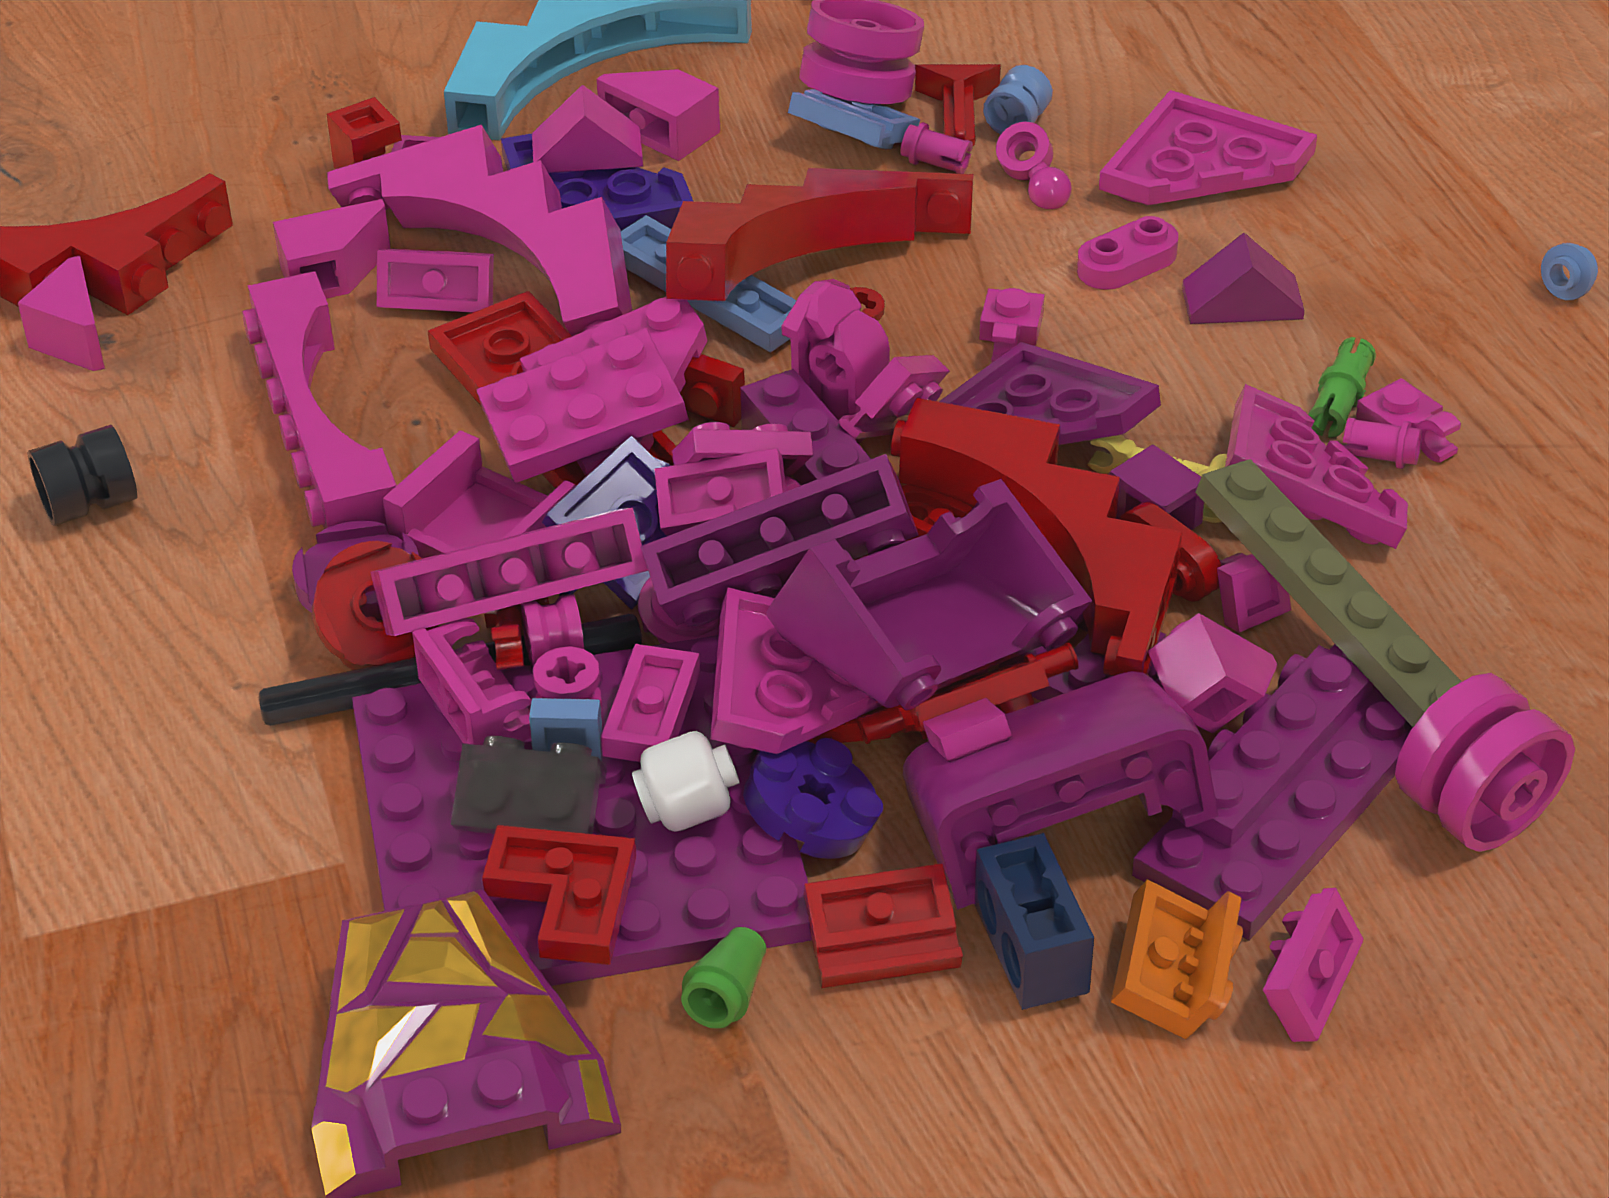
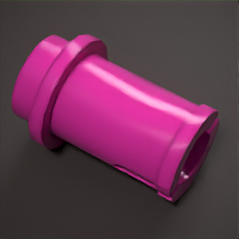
M924 122L920 123L919 126L910 124L902 140L901 155L908 157L909 163L917 165L919 161L954 171L957 174H964L971 158V154L966 152L972 151L973 142L929 130V125Z
M1349 417L1343 437V443H1347V445L1344 444L1343 446L1354 456L1396 462V468L1403 469L1405 464L1416 465L1418 462L1422 442V429L1411 428L1410 421H1403L1402 426L1356 420V418Z

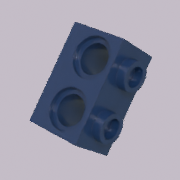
M1044 833L977 849L974 905L1021 1009L1024 1010L1090 993L1094 935Z

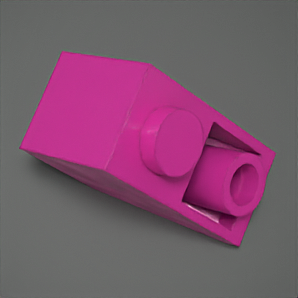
M383 199L273 222L279 264L284 278L316 271L326 299L349 294L377 265V250L391 249Z
M1200 613L1190 620L1177 625L1172 629L1169 636L1148 650L1164 691L1192 718L1195 725L1211 733L1217 731L1264 697L1277 667L1275 658L1271 653Z

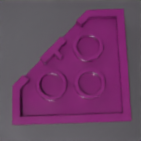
M1024 342L1014 346L939 401L1060 424L1059 445L1123 435L1161 406L1159 385Z

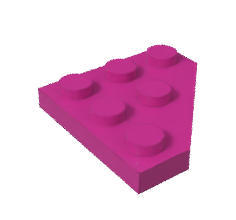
M1170 90L1100 171L1099 190L1120 196L1127 201L1153 205L1293 181L1314 155L1317 135Z
M664 297L610 321L602 322L563 341L548 345L537 352L520 358L523 372L556 361L561 357L584 351L614 340L619 336L628 335L647 328L680 393L686 383L684 372L692 357H699L707 343L706 332L703 322L687 300L666 299ZM652 433L636 439L648 452L654 443ZM620 445L577 460L585 476L587 477Z
M1245 384L1235 404L1225 467L1251 459L1306 518L1313 520L1328 519L1346 527L1349 534L1364 543L1375 545L1381 542L1396 549L1407 529L1408 503L1392 489H1383L1380 494L1374 488L1371 481L1365 477L1368 467L1338 441H1329L1326 446L1319 439L1317 433L1311 429L1315 420L1300 407Z
M727 588L720 613L711 740L779 754L883 706L784 640L766 614L775 598Z

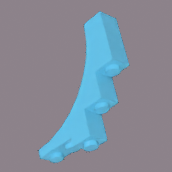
M538 0L527 26L477 21L444 89L448 135L482 124L491 140L500 141L513 118L536 95L576 71L596 62L628 52L671 44L699 42L748 43L752 33L751 0Z

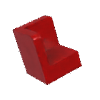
M375 97L327 113L333 167L335 169L384 155L386 152L385 146L402 141L400 122Z

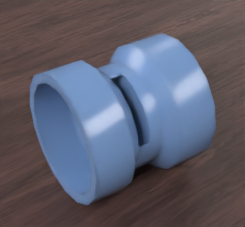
M1028 65L1013 67L1006 73L999 86L991 92L984 103L983 113L987 123L1000 135L1006 128L1015 123H1035L1038 116L1044 112L1052 100L1053 89L1050 81L1044 73L1035 67Z

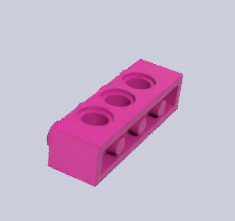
M632 507L379 569L370 573L386 635L397 636L423 627L428 628L648 571L641 549L642 543Z

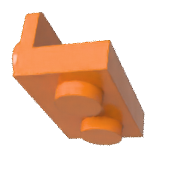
M1147 879L1133 894L1111 1003L1184 1039H1187L1208 1018L1216 1020L1227 1007L1233 992V982L1227 978L1230 961L1236 953L1243 935V928L1237 925L1241 897L1227 891L1207 910Z

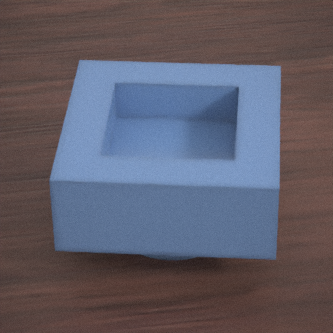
M532 698L529 721L534 765L602 766L603 756L600 737L603 730L600 700Z

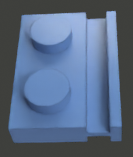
M816 89L805 90L804 94L792 92L788 113L882 149H892L894 143L902 142L910 124L919 126L920 119L881 104L843 100L823 94Z

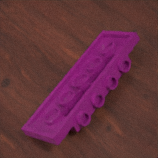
M1336 644L1329 650L1319 645L1307 658L1298 654L1290 657L1279 676L1278 689L1272 695L1265 693L1264 697L1245 710L1242 720L1243 726L1236 733L1223 729L1214 738L1207 754L1219 816L1186 828L1179 813L1173 808L1170 820L1134 857L1132 876L1143 882L1148 879L1207 910L1227 891L1240 896L1241 904L1237 925L1243 928L1242 937L1249 941L1394 778L1398 754L1413 728Z

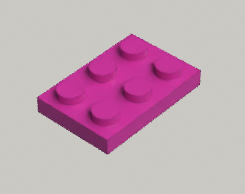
M647 328L628 335L619 336L606 343L561 357L556 361L476 389L482 409L514 483L621 445L630 436L637 439L689 420L685 403Z

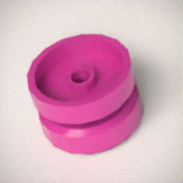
M879 0L811 1L807 34L815 42L803 48L799 79L812 89L843 100L867 104L904 102L911 97L916 73L915 65L907 58L920 52L924 20L912 11Z
M1492 673L1471 676L1453 686L1425 711L1409 732L1398 754L1395 777L1399 788L1422 809L1438 814L1442 826L1463 845L1481 852L1497 848L1518 836L1543 813L1558 794L1571 770L1575 747L1571 734L1546 714L1536 709L1530 710L1527 698L1505 680Z

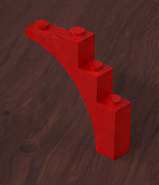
M209 173L175 193L142 206L114 214L53 225L0 226V297L19 307L18 302L68 258L80 256L88 294L126 315L131 314L169 288L166 270L233 226L226 182Z

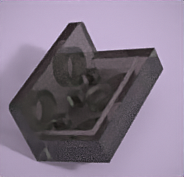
M502 736L484 737L483 745L462 744L451 825L456 830L495 834L497 825L593 834L599 784L606 783L607 769L599 757L591 756V748L573 743L551 744L550 752L525 750V743L523 741Z

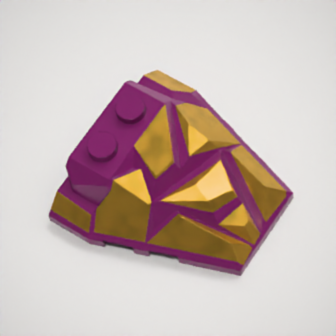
M483 889L342 920L326 1038L321 1059V1072L311 1127L326 1198H352L402 1186L398 1165L399 1159L541 1125L543 1126L549 1150L621 1133V1122L603 1058L592 1042L586 1037L563 1001L550 986L527 950Z

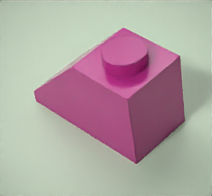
M679 69L603 74L596 79L598 96L640 126L641 143L677 161H680L720 133L719 88Z

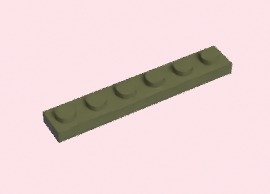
M1251 459L1202 474L1195 493L1412 727L1415 726L1425 711L1450 688L1462 682Z

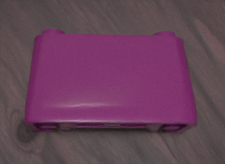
M1002 479L977 488L973 496L978 502L969 514L963 518H955L951 512H947L938 518L926 535L854 561L847 550L842 549L836 539L810 547L769 606L766 614L784 640L884 707L891 708L901 705L904 710H910L925 702L939 688L1043 646L1046 651L1060 647L1078 631L1075 621L1092 600Z
M1132 671L1118 674L1005 714L1012 736L1008 737L1009 740L952 762L947 761L929 742H926L917 747L907 757L903 765V778L909 799L937 864H943L948 889L957 910L975 904L976 854L979 848L1012 841V839L1138 794L1149 816L1162 812L1161 805H1168L1177 810L1186 828L1219 816L1207 748L1192 718L1151 677L1141 672Z

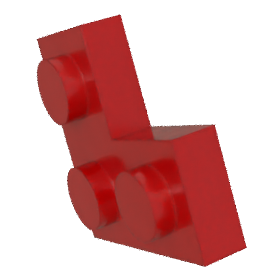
M497 825L482 876L483 889L488 897L547 902L538 935L540 958L611 965L636 861L635 838Z

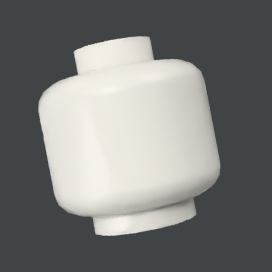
M697 731L688 732L647 748L641 755V769L632 772L638 795L650 823L661 820L666 828L674 832L685 830L725 814L730 807L728 787L740 783L726 745L724 744L713 749L707 737Z

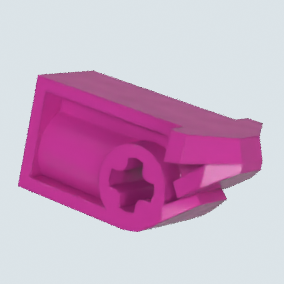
M835 279L814 281L800 294L782 324V335L791 339V369L794 368L839 421L842 416L855 415L860 411L861 408L855 402L889 364L890 347L883 327L879 321L860 311L862 306L853 291L850 290L849 285ZM865 438L854 440L860 444Z

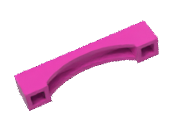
M316 271L248 285L252 309L242 311L246 335L249 344H255L254 353L261 379L272 377V379L266 380V387L273 414H285L278 416L286 451L297 449V452L291 453V460L298 487L310 486L311 490L304 491V497L312 527L323 525L324 529L330 526L349 521H375L386 524L383 497L397 485L383 448L369 450L342 433L322 412L310 391L313 374L322 354L335 350L329 307Z

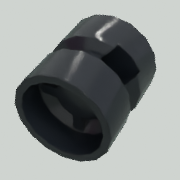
M112 425L79 434L75 446L69 447L60 440L27 452L36 489L53 526L86 516L90 505L94 503L105 510L138 498L135 478L122 441Z

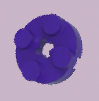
M822 738L816 744L805 741L779 754L759 751L750 768V775L744 785L743 792L747 809L756 823L767 834L780 841L785 832L792 838L804 842L799 852L812 857L827 859L841 858L855 853L861 847L867 835L872 831L883 812V803L868 778L858 767L852 764L853 757L850 750L839 741L831 738Z

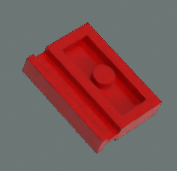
M942 863L804 884L803 895L810 921L815 958L817 959L820 972L821 989L961 968L963 954L958 944L957 926Z

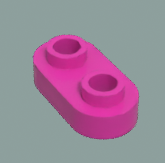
M1145 216L1082 244L1078 251L1077 275L1083 283L1097 289H1116L1161 270L1175 261L1178 248V232L1175 227L1159 217Z

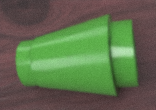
M746 927L733 928L727 936L685 973L682 980L683 992L681 1001L685 1011L693 1020L709 1028H723L731 1022L738 1021L746 1014L762 960L766 954V944L757 932Z

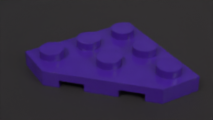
M532 134L501 138L502 156L507 170L533 163ZM639 167L549 173L560 192L562 209L602 197L619 226L620 232L646 215L672 229L683 201H693L683 174L665 167L658 174Z

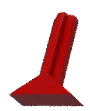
M915 64V91L943 102L944 134L961 140L972 141L974 146L976 142L974 101L990 95L999 86L1001 64Z

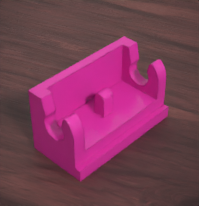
M463 618L451 621L429 631L425 627L413 631L419 680L475 761L531 738L530 710L527 706L531 704L532 700L525 691H515L502 671L497 670L496 663L489 655L488 647L484 641L466 643L458 649H452L453 644L458 639L466 636L470 637L479 631V627L473 619Z

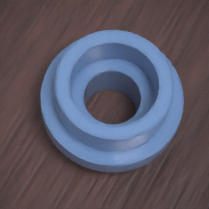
M1562 243L1552 247L1547 251L1541 263V276L1546 288L1554 296L1563 300H1574L1587 294L1598 274V265L1594 255L1585 247L1574 243ZM1563 265H1564V266L1568 269V271H1569V274H1570V278H1569V279H1568V278L1566 277V275L1564 274Z

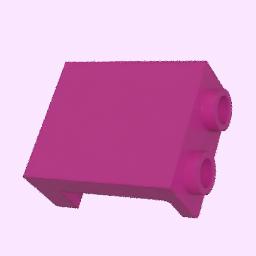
M460 430L383 497L387 532L403 540V532L413 540L419 556L427 558L546 528L542 523L545 515L577 485L565 480L547 496L521 483H514V480L483 467L479 438Z

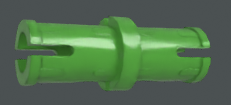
M1355 337L1345 339L1339 346L1333 365L1328 367L1319 379V396L1308 414L1315 420L1311 429L1319 436H1323L1329 421H1333L1328 432V438L1339 436L1345 429L1346 420L1351 409L1356 407L1358 400L1365 395V378L1376 358L1374 347L1365 339L1361 338L1355 353H1351L1355 345Z

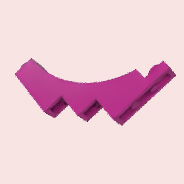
M482 124L327 172L328 189L341 207L383 199L385 210L391 209L403 228L457 230L497 242L523 256L552 283L558 298L563 323L571 336L632 311L620 228L603 198H596L562 209L560 192L542 161H536L503 172L501 156Z

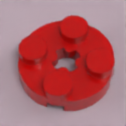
M383 541L361 542L342 550L334 556L317 581L312 605L315 629L325 647L333 655L340 658L342 663L351 670L416 657L412 632L397 636L386 635L383 622H377L374 616L365 617L361 611V608L367 604L366 593L375 591L370 572L423 559L414 552L410 555L403 549L391 547L392 543ZM439 625L428 627L425 629L429 631L431 629L438 627Z

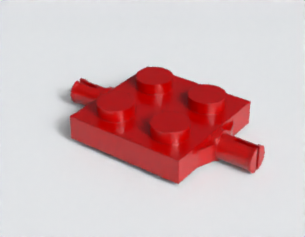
M1070 643L1037 655L1030 653L1024 656L1023 662L1012 663L936 690L930 698L913 709L904 710L901 705L891 708L887 707L863 717H857L858 726L866 744L900 731L904 733L920 731L922 739H926L928 737L923 725L924 721L987 698L1004 714L1035 704L1031 692L1050 686L1049 678L1070 670L1079 669L1078 659Z

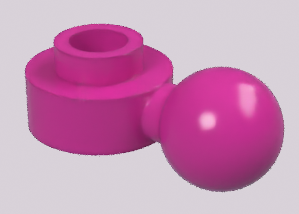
M1019 122L1006 128L999 136L996 144V155L1004 171L1014 179L1030 180L1028 194L1036 206L1044 209H1056L1064 206L1071 195V182L1065 172L1055 167H1049L1053 159V147L1044 129L1032 122ZM1035 151L1030 159L1025 161L1019 160L1024 152Z

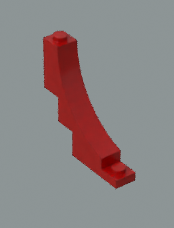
M808 168L803 186L747 184L740 203L683 201L666 241V299L726 301L729 293L750 275L776 263L824 250L882 242L914 241L915 232L971 234L974 174Z
M916 398L907 421L898 420L892 436L891 455L900 457V483L928 489L958 499L974 507L978 502L973 496L977 488L1002 479L1091 598L1092 602L1082 614L1088 628L1091 652L1105 655L1103 674L1115 676L1133 671L1148 675L1152 663L1148 650L1158 643L1177 581L1182 531L1116 519L1120 477L1057 465L1060 424Z

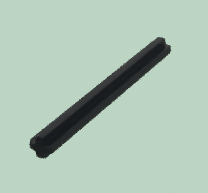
M633 614L581 624L584 650L593 655L633 649L635 644H642L640 625ZM523 635L521 637L523 644L524 666L530 665V662L528 659L525 639ZM495 642L485 643L488 647L489 655L496 663ZM415 657L263 688L259 692L258 700L262 719L265 724L271 726L354 709L352 697L371 694L383 688L395 689L419 684L421 681L419 680Z

